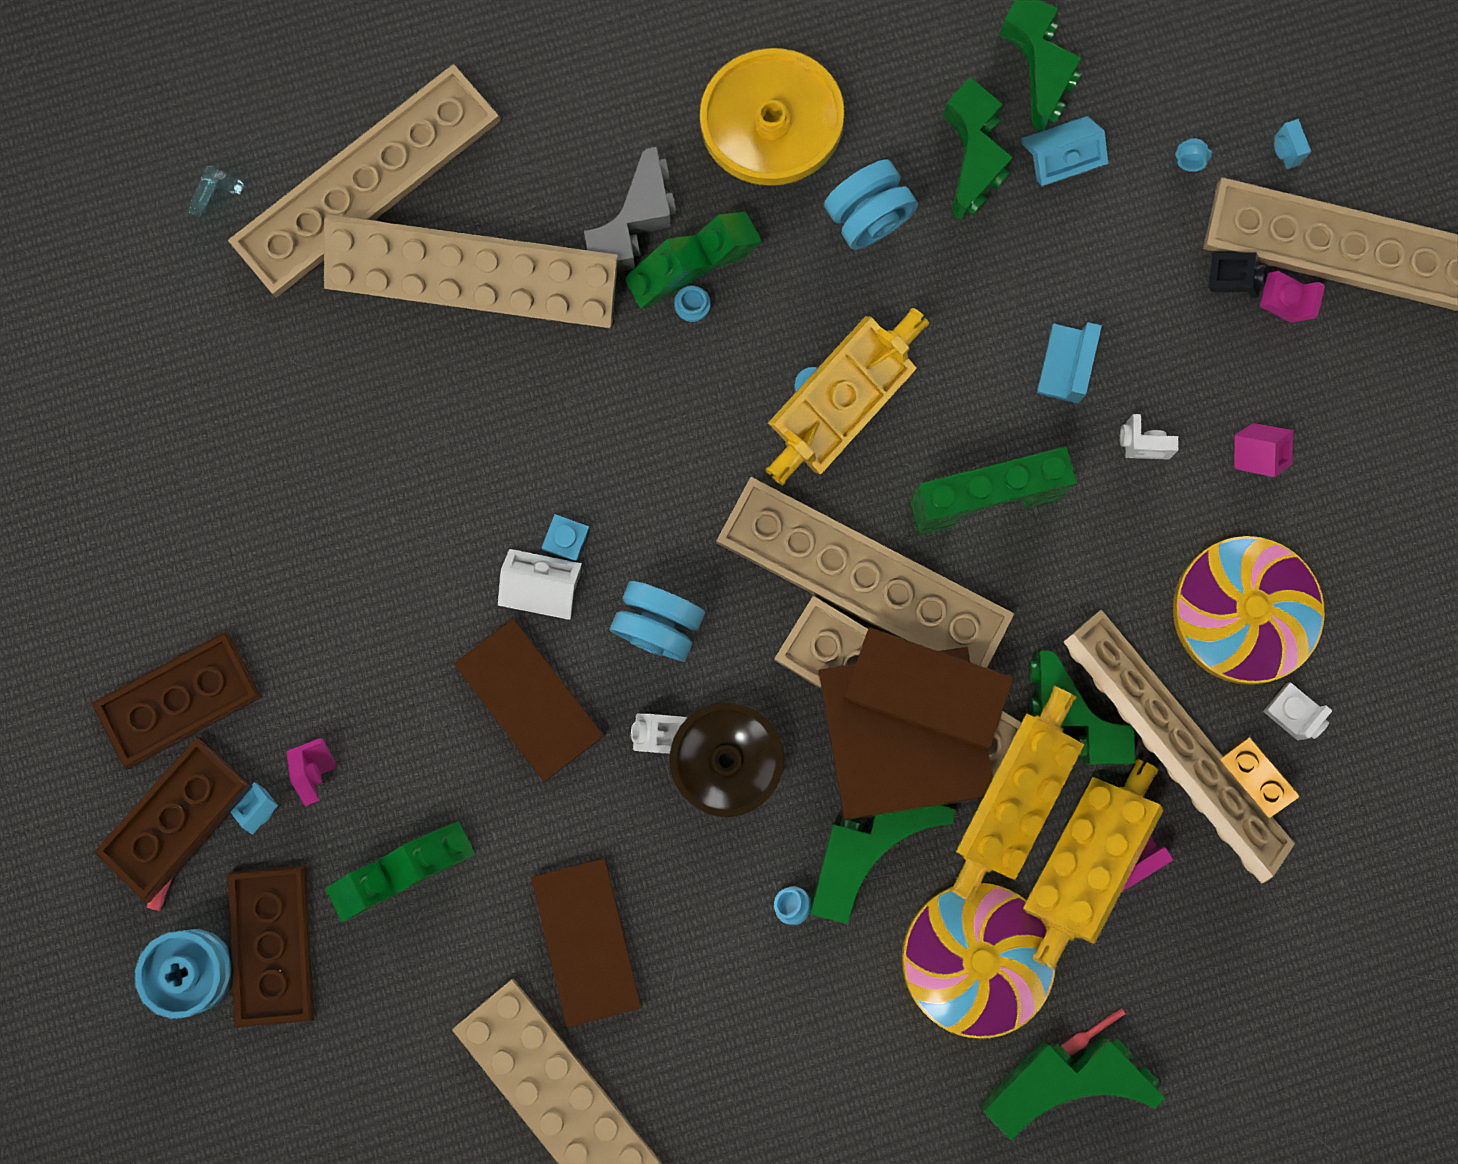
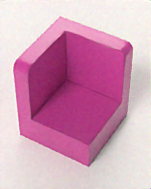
M1253 423L1235 435L1234 467L1237 470L1276 477L1292 465L1293 430Z

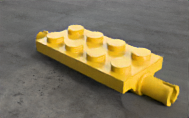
M911 308L909 313L892 331L884 330L872 317L865 316L768 422L784 439L787 446L773 463L765 469L769 475L773 474L772 478L777 483L784 485L785 481L803 462L815 473L821 475L917 369L909 360L907 352L910 350L908 347L910 343L929 325V321L926 318L921 320L924 315L920 311Z
M1054 686L1041 715H1036L1035 717L1029 714L1025 715L956 850L966 860L953 887L950 889L956 895L973 902V897L986 872L991 873L992 870L1016 880L1084 746L1083 743L1064 734V729L1061 728L1073 701L1077 698L1071 693Z
M1137 759L1123 787H1116L1092 777L1023 907L1028 914L1047 923L1046 927L1048 930L1032 957L1041 965L1045 966L1047 964L1048 968L1055 970L1069 940L1074 941L1075 938H1082L1095 944L1164 811L1160 804L1144 798L1152 780L1158 773V769L1152 764L1146 762L1145 766H1143L1144 761Z

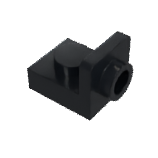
M1257 252L1212 253L1208 287L1211 292H1248L1251 298H1259L1260 287H1265L1267 266L1262 265Z

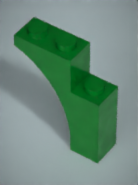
M946 804L872 816L868 833L862 832L864 825L848 820L844 821V819L841 820L840 826L831 825L809 914L848 924L858 890L877 860L889 848L913 833L935 826L952 825L956 809L948 808Z
M1101 1036L1072 1067L1069 1064L1073 1059L1060 1045L1056 1043L1051 1047L1042 1041L978 1107L1012 1141L1033 1119L1052 1107L1072 1099L1096 1095L1118 1096L1141 1102L1155 1109L1165 1097L1157 1090L1161 1083L1145 1067L1139 1071L1129 1061L1133 1054L1118 1039L1111 1042Z

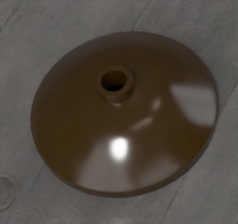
M725 702L703 707L690 715L682 723L674 736L669 761L673 781L687 802L698 810L713 816L735 817L757 809L769 799L780 781L784 757L779 736L772 724L763 715L748 706ZM723 754H729L733 757L734 763L731 767L723 768L719 764V758Z

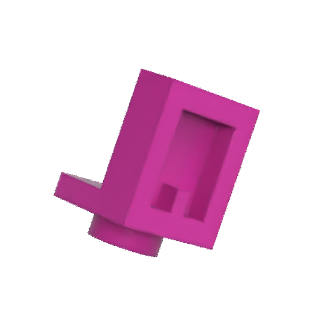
M1280 271L1270 272L1267 275L1259 307L1290 323L1315 319L1321 307L1325 285L1320 282L1304 285Z
M322 738L286 751L290 781L305 806L319 801L317 785L322 784L320 774L336 768L335 760Z

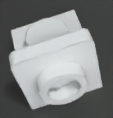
M1133 414L1126 421V425L1123 424L1121 426L1120 445L1125 447L1126 458L1170 459L1178 451V436H1166V432L1160 430L1144 432V435H1141V414Z
M1290 682L1284 685L1263 712L1299 741L1309 739L1310 737L1313 739L1317 738L1327 728L1329 722L1326 718L1332 710L1326 705L1319 707Z
M636 714V720L631 728V739L634 743L633 750L670 754L674 736L688 717Z

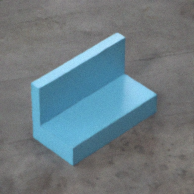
M1088 116L1021 138L1022 145L1033 155L1036 181L1041 186L1108 164L1105 131Z
M1087 322L1082 330L1053 323L1037 394L1080 403L1087 392L1102 325Z

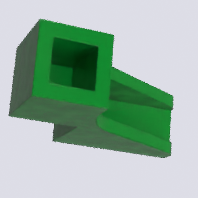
M1014 0L1004 19L999 36L1017 46L1027 60L1031 123L1036 129L1044 131L1049 120L1054 123L1057 122L1066 104L1060 101L1064 91L1072 93L1081 75L1080 72L1076 71L1081 57L1051 43L1059 26L1053 22L1058 8L1042 0Z
M971 77L946 103L942 116L958 132L964 149L952 207L953 215L960 221L969 213L973 216L976 215L988 200L985 197L987 192L992 187L998 190L1011 174L1008 171V167L1013 158L989 138L1001 122L998 116L1003 104Z
M746 211L720 214L696 235L666 239L624 279L640 309L649 308L705 273L727 264L740 262L758 247L762 240Z
M1039 651L1034 654V660H1030L1028 665L1029 682L1035 683V698L1030 699V715L1033 717L1036 715L1040 716L1053 691V687H1059L1077 697L1073 701L1061 728H1081V735H1077L1076 740L1084 744L1078 756L1082 757V766L1135 764L1133 726L1111 724L1095 716L1087 707L1057 655L1052 651Z
M457 821L400 846L380 860L348 873L325 889L343 923L471 858L475 853L460 822Z

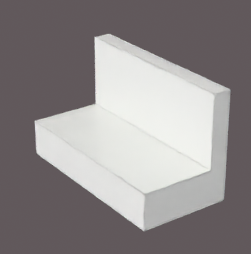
M509 549L500 573L498 605L570 620L574 592L580 577L582 563Z

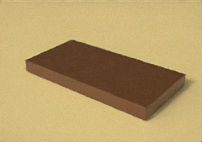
M514 618L454 663L543 782H547L604 737Z
M869 627L843 700L989 751L1013 677Z
M224 632L91 704L123 768L129 770L261 699L262 696L232 637L228 632Z
M196 737L94 853L144 902L150 903L253 786L203 739Z
M606 858L531 877L566 1028L641 1009L642 1006Z
M306 866L227 873L234 1028L313 1021L314 1005Z

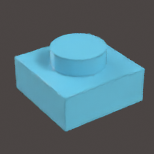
M1299 119L1285 123L1274 137L1275 152L1280 159H1283L1286 169L1300 165L1311 153Z
M554 514L542 545V550L564 559L578 562L590 528L589 526Z
M256 782L252 784L253 787L231 811L239 825L252 835L270 819L272 812L278 807L266 789Z

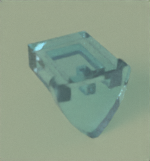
M207 165L189 204L188 213L202 218L216 187L241 195L245 184Z

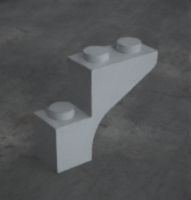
M657 147L648 148L643 151L627 198L619 215L602 227L584 231L588 251L618 255L617 272L635 269L634 257L640 256L636 234L671 228L670 215L676 214L673 193H665L663 181L669 180L666 159L659 160Z

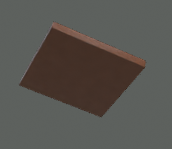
M968 647L939 651L970 662ZM856 664L820 669L818 671L844 821L984 798L993 780L987 750L843 700Z

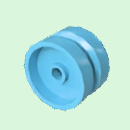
M888 159L872 163L851 175L839 184L824 202V208L831 219L836 223H844L841 234L851 249H861L879 241L900 227L917 210L919 203L909 188L906 186L898 187L901 176Z
M629 581L622 599L626 606L641 615L628 611L616 612L609 629L610 632L629 641L640 649L685 662L692 647V642L689 637L674 628L688 632L698 631L705 611L695 604L659 588L636 581Z
M202 929L169 932L152 940L140 954L135 968V985L142 1002L155 1014L171 1019L190 1017L218 1005L230 991L232 985L231 952L227 944L216 934ZM184 968L187 969L188 976H184Z

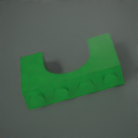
M1062 447L920 483L909 502L918 534L921 536L953 528L963 517L1000 504L1022 500L1024 509L1059 501L1077 482L1067 448Z

